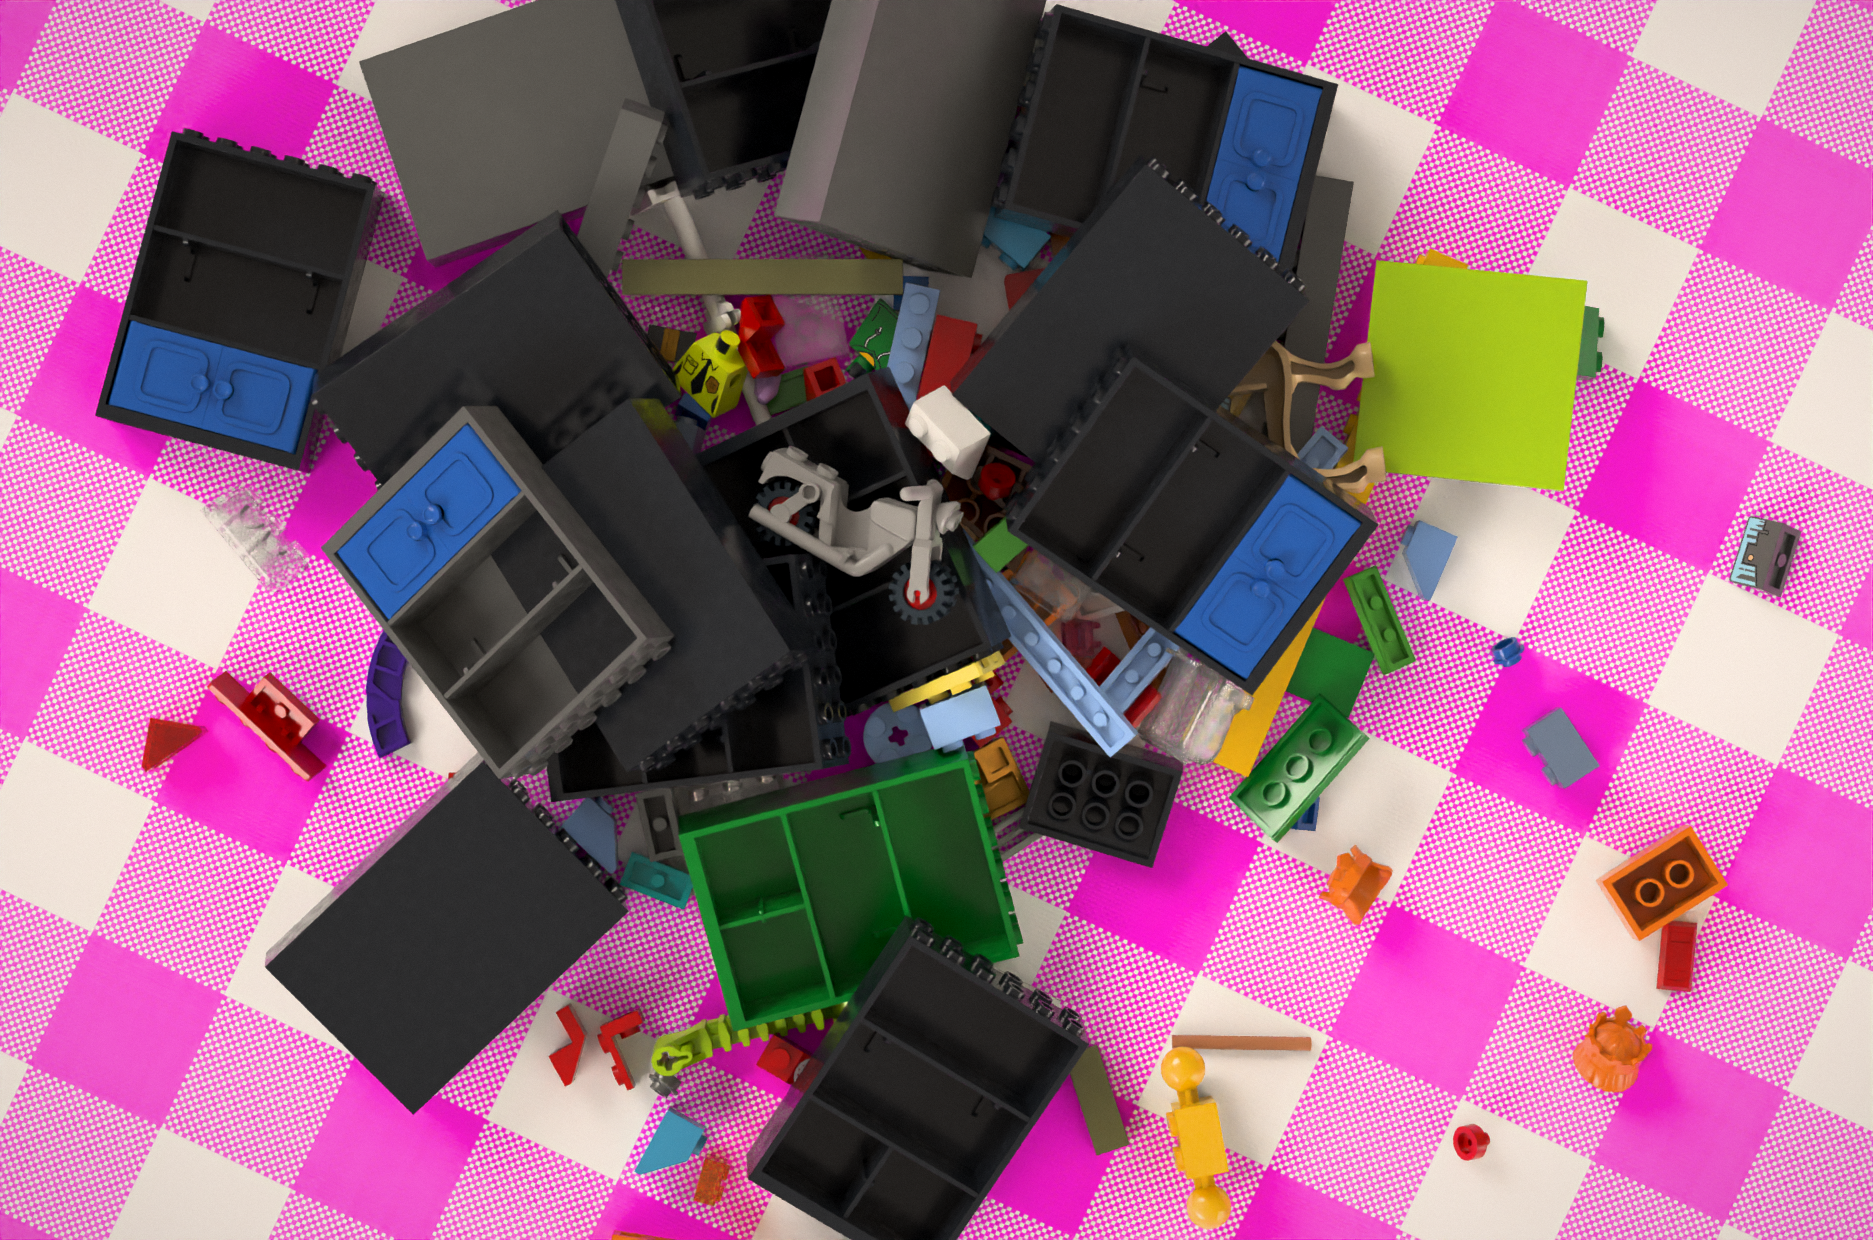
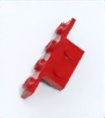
M227 671L209 683L207 687L215 695L216 699L234 712L244 726L252 729L271 751L277 753L288 763L295 774L301 776L306 781H310L325 769L326 765L302 743L320 719L271 672L265 675L250 693Z

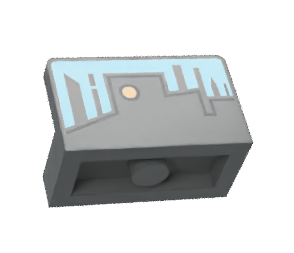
M1750 516L1729 578L1730 582L1755 588L1772 596L1781 597L1802 531L1781 522Z

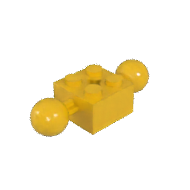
M1176 1047L1164 1056L1161 1063L1162 1078L1169 1087L1177 1091L1179 1101L1170 1103L1172 1112L1166 1113L1169 1133H1171V1137L1177 1136L1178 1146L1172 1147L1175 1166L1178 1172H1184L1187 1180L1193 1179L1195 1189L1187 1200V1213L1190 1220L1200 1228L1215 1229L1222 1226L1228 1220L1231 1213V1201L1228 1194L1222 1188L1216 1186L1214 1180L1215 1174L1229 1172L1217 1105L1212 1096L1199 1098L1197 1086L1205 1076V1062L1202 1056L1190 1047Z

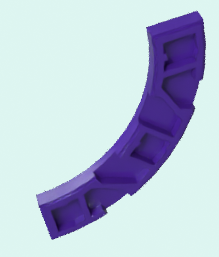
M384 630L374 649L366 683L367 721L372 742L379 758L385 757L412 743L406 729L402 709V687L408 661Z

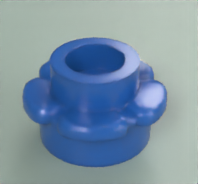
M1509 637L1496 643L1491 648L1494 655V664H1502L1503 667L1515 665L1522 659L1521 653L1525 650L1524 645H1519L1516 637Z

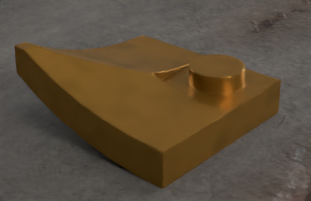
M999 737L985 744L982 748L974 750L981 780L974 781V783H982L989 808V813L983 814V817L990 816L991 820L1025 804L1029 788L1004 737Z

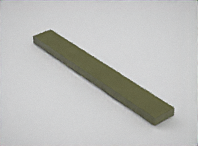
M622 259V295H903V259Z

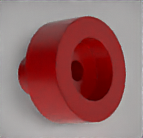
M990 463L982 468L978 486L988 499L997 500L1011 494L1016 477L1014 472L1006 465Z
M1469 1124L1460 1126L1455 1130L1453 1145L1461 1159L1469 1161L1479 1159L1485 1155L1487 1146L1490 1144V1136L1480 1126Z

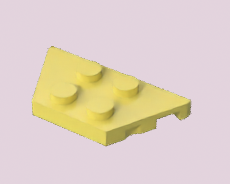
M999 650L986 658L976 662L973 661L945 676L941 675L918 688L904 692L888 700L893 713L925 699H928L929 703L933 704L948 697L947 690L949 689L952 695H955L972 687L970 680L974 679L975 684H978L995 676L993 670L1005 664Z

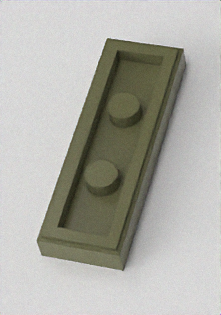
M1096 1044L1087 1047L1070 1072V1076L1096 1155H1100L1130 1144L1098 1046Z

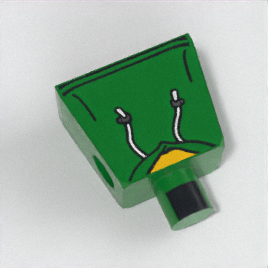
M882 298L875 303L849 343V346L858 356L845 371L854 379L873 370L886 368L888 365L899 314Z

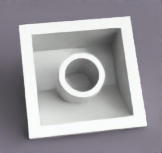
M945 385L914 401L905 422L911 433L952 474L966 480L972 478L991 433L960 401L952 396L951 391Z

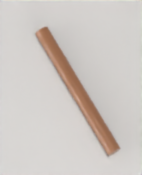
M1172 1035V1049L1184 1046L1192 1049L1311 1051V1037Z

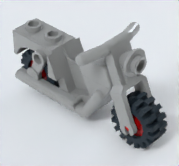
M793 446L777 449L766 456L761 465L763 473L758 481L759 483L773 482L780 476H788L798 480V482H794V480L776 482L763 488L764 492L758 493L756 499L759 501L753 504L749 518L753 519V523H759L760 527L756 528L759 534L764 533L766 535L763 539L768 542L775 541L774 545L778 546L796 544L854 577L874 572L913 544L911 562L902 565L901 569L892 576L895 580L889 584V589H893V594L889 595L890 601L894 600L896 606L892 608L895 612L900 611L902 613L900 618L905 621L910 619L912 620L911 624L916 625L923 623V625L930 624L942 619V617L952 611L950 608L956 605L957 599H954V596L959 594V587L954 588V582L957 579L955 575L951 577L948 573L951 569L948 566H941L943 543L940 533L945 534L948 530L953 532L959 525L963 513L959 511L961 503L957 501L941 503L943 487L939 481L931 479L925 486H910L901 489L900 497L903 500H921L918 507L890 498H882L874 501L868 509L854 512L847 508L849 485L846 481L837 477L838 471L823 463L816 465L807 459L808 454ZM820 503V509H817L816 504Z

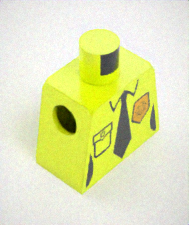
M729 330L722 331L721 334L714 332L697 340L673 367L674 372L679 378L680 386L713 418L736 408L748 373L740 353L736 350L740 343V338Z

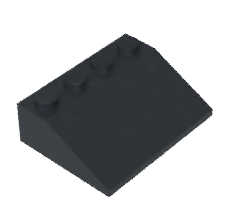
M1050 721L1019 828L1153 868L1181 780L1184 761L1126 744L1116 754L1109 757L1089 732Z

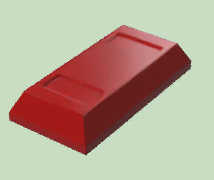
M1671 921L1662 927L1656 989L1691 992L1698 923Z

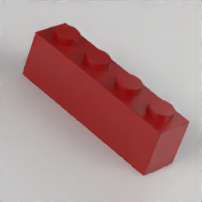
M937 314L917 400L944 385L951 391L950 381L968 361L971 354L981 345L983 334L977 333V323ZM926 447L931 460L939 462Z

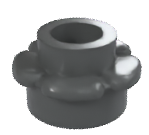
M656 1071L654 1074H649V1078L652 1081L650 1088L665 1098L669 1094L678 1095L676 1090L680 1086L681 1081L674 1075L663 1076Z

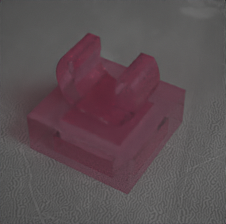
M1073 617L1061 619L1062 644L1072 655L1080 657L1094 655V649L1101 646V641L1093 640V629L1101 628L1100 623Z

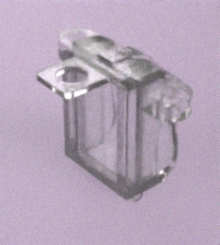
M1167 647L1166 652L1174 656L1165 665L1168 670L1158 689L1161 699L1143 719L1138 729L1139 737L1184 764H1188L1190 761L1200 765L1211 763L1222 748L1234 715L1243 708L1249 711L1255 697L1245 693L1242 688L1203 662H1199Z

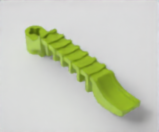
M848 1002L734 1032L729 1015L722 1014L719 1015V1018L708 1021L707 1019H702L701 1022L686 1030L666 1034L658 1038L654 1045L651 1059L652 1067L660 1075L672 1076L681 1069L706 1058L713 1057L714 1049L723 1047L726 1052L732 1051L733 1044L742 1042L744 1047L750 1046L751 1039L761 1037L763 1042L769 1041L770 1034L779 1032L784 1037L788 1035L789 1029L796 1027L800 1033L806 1032L807 1025L815 1023L818 1030H823L825 1020L833 1018L835 1022ZM663 1052H668L674 1058L669 1059L668 1055L663 1054Z

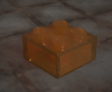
M707 1153L693 1201L714 1206L716 1201H721L725 1188L721 1186L722 1180L726 1181L731 1167L727 1165L728 1159Z

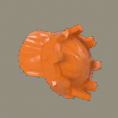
M1354 845L1350 849L1353 856L1349 853L1337 855V866L1327 882L1329 892L1322 891L1319 898L1328 901L1338 909H1342L1354 925H1360L1363 917L1388 883L1393 870L1389 866L1373 862L1372 858Z
M1627 1005L1616 1008L1614 1012L1615 1017L1607 1018V1014L1604 1011L1598 1013L1596 1021L1593 1024L1590 1023L1589 1031L1584 1035L1585 1040L1578 1044L1573 1051L1574 1065L1579 1074L1588 1083H1592V1086L1602 1089V1091L1619 1093L1630 1088L1637 1081L1639 1066L1644 1061V1058L1647 1057V1054L1652 1051V1044H1646L1644 1039L1647 1029L1643 1025L1636 1029L1628 1023L1633 1015Z

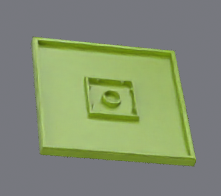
M1377 260L1367 342H1371L1375 377L1363 378L1353 462L1360 460L1367 449L1383 446L1386 473L1564 491L1588 281Z

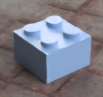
M985 681L974 684L972 687L955 695L950 693L948 697L933 704L926 702L919 705V711L934 750L942 747L944 753L963 746L962 739L975 735L976 740L989 737L996 733L995 727L1001 725Z

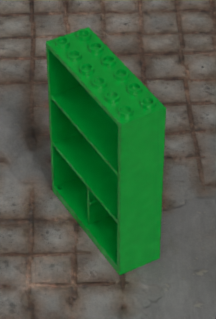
M963 741V746L946 753L943 752L942 747L936 750L931 749L678 816V836L733 1032L848 1002L906 915L914 920L917 917L926 920L935 928L933 932L943 938L946 935L954 937L964 945L963 950L973 956L976 953L982 954L993 963L1020 956L1017 945L1024 942L1016 913L1009 914V912L1015 911L1008 882H1000V880L1007 878L999 848L993 850L991 848L998 846L991 817H983V814L989 813V808L982 783H974V781L981 780L973 750L966 752Z

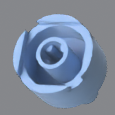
M886 703L870 715L864 727V745L868 755L876 764L931 750L932 742L919 707L916 705H910L893 713L890 704ZM898 726L900 730L906 729L908 732V736L904 738L905 744L899 746L897 742L891 743L889 740V736L893 734L892 728Z

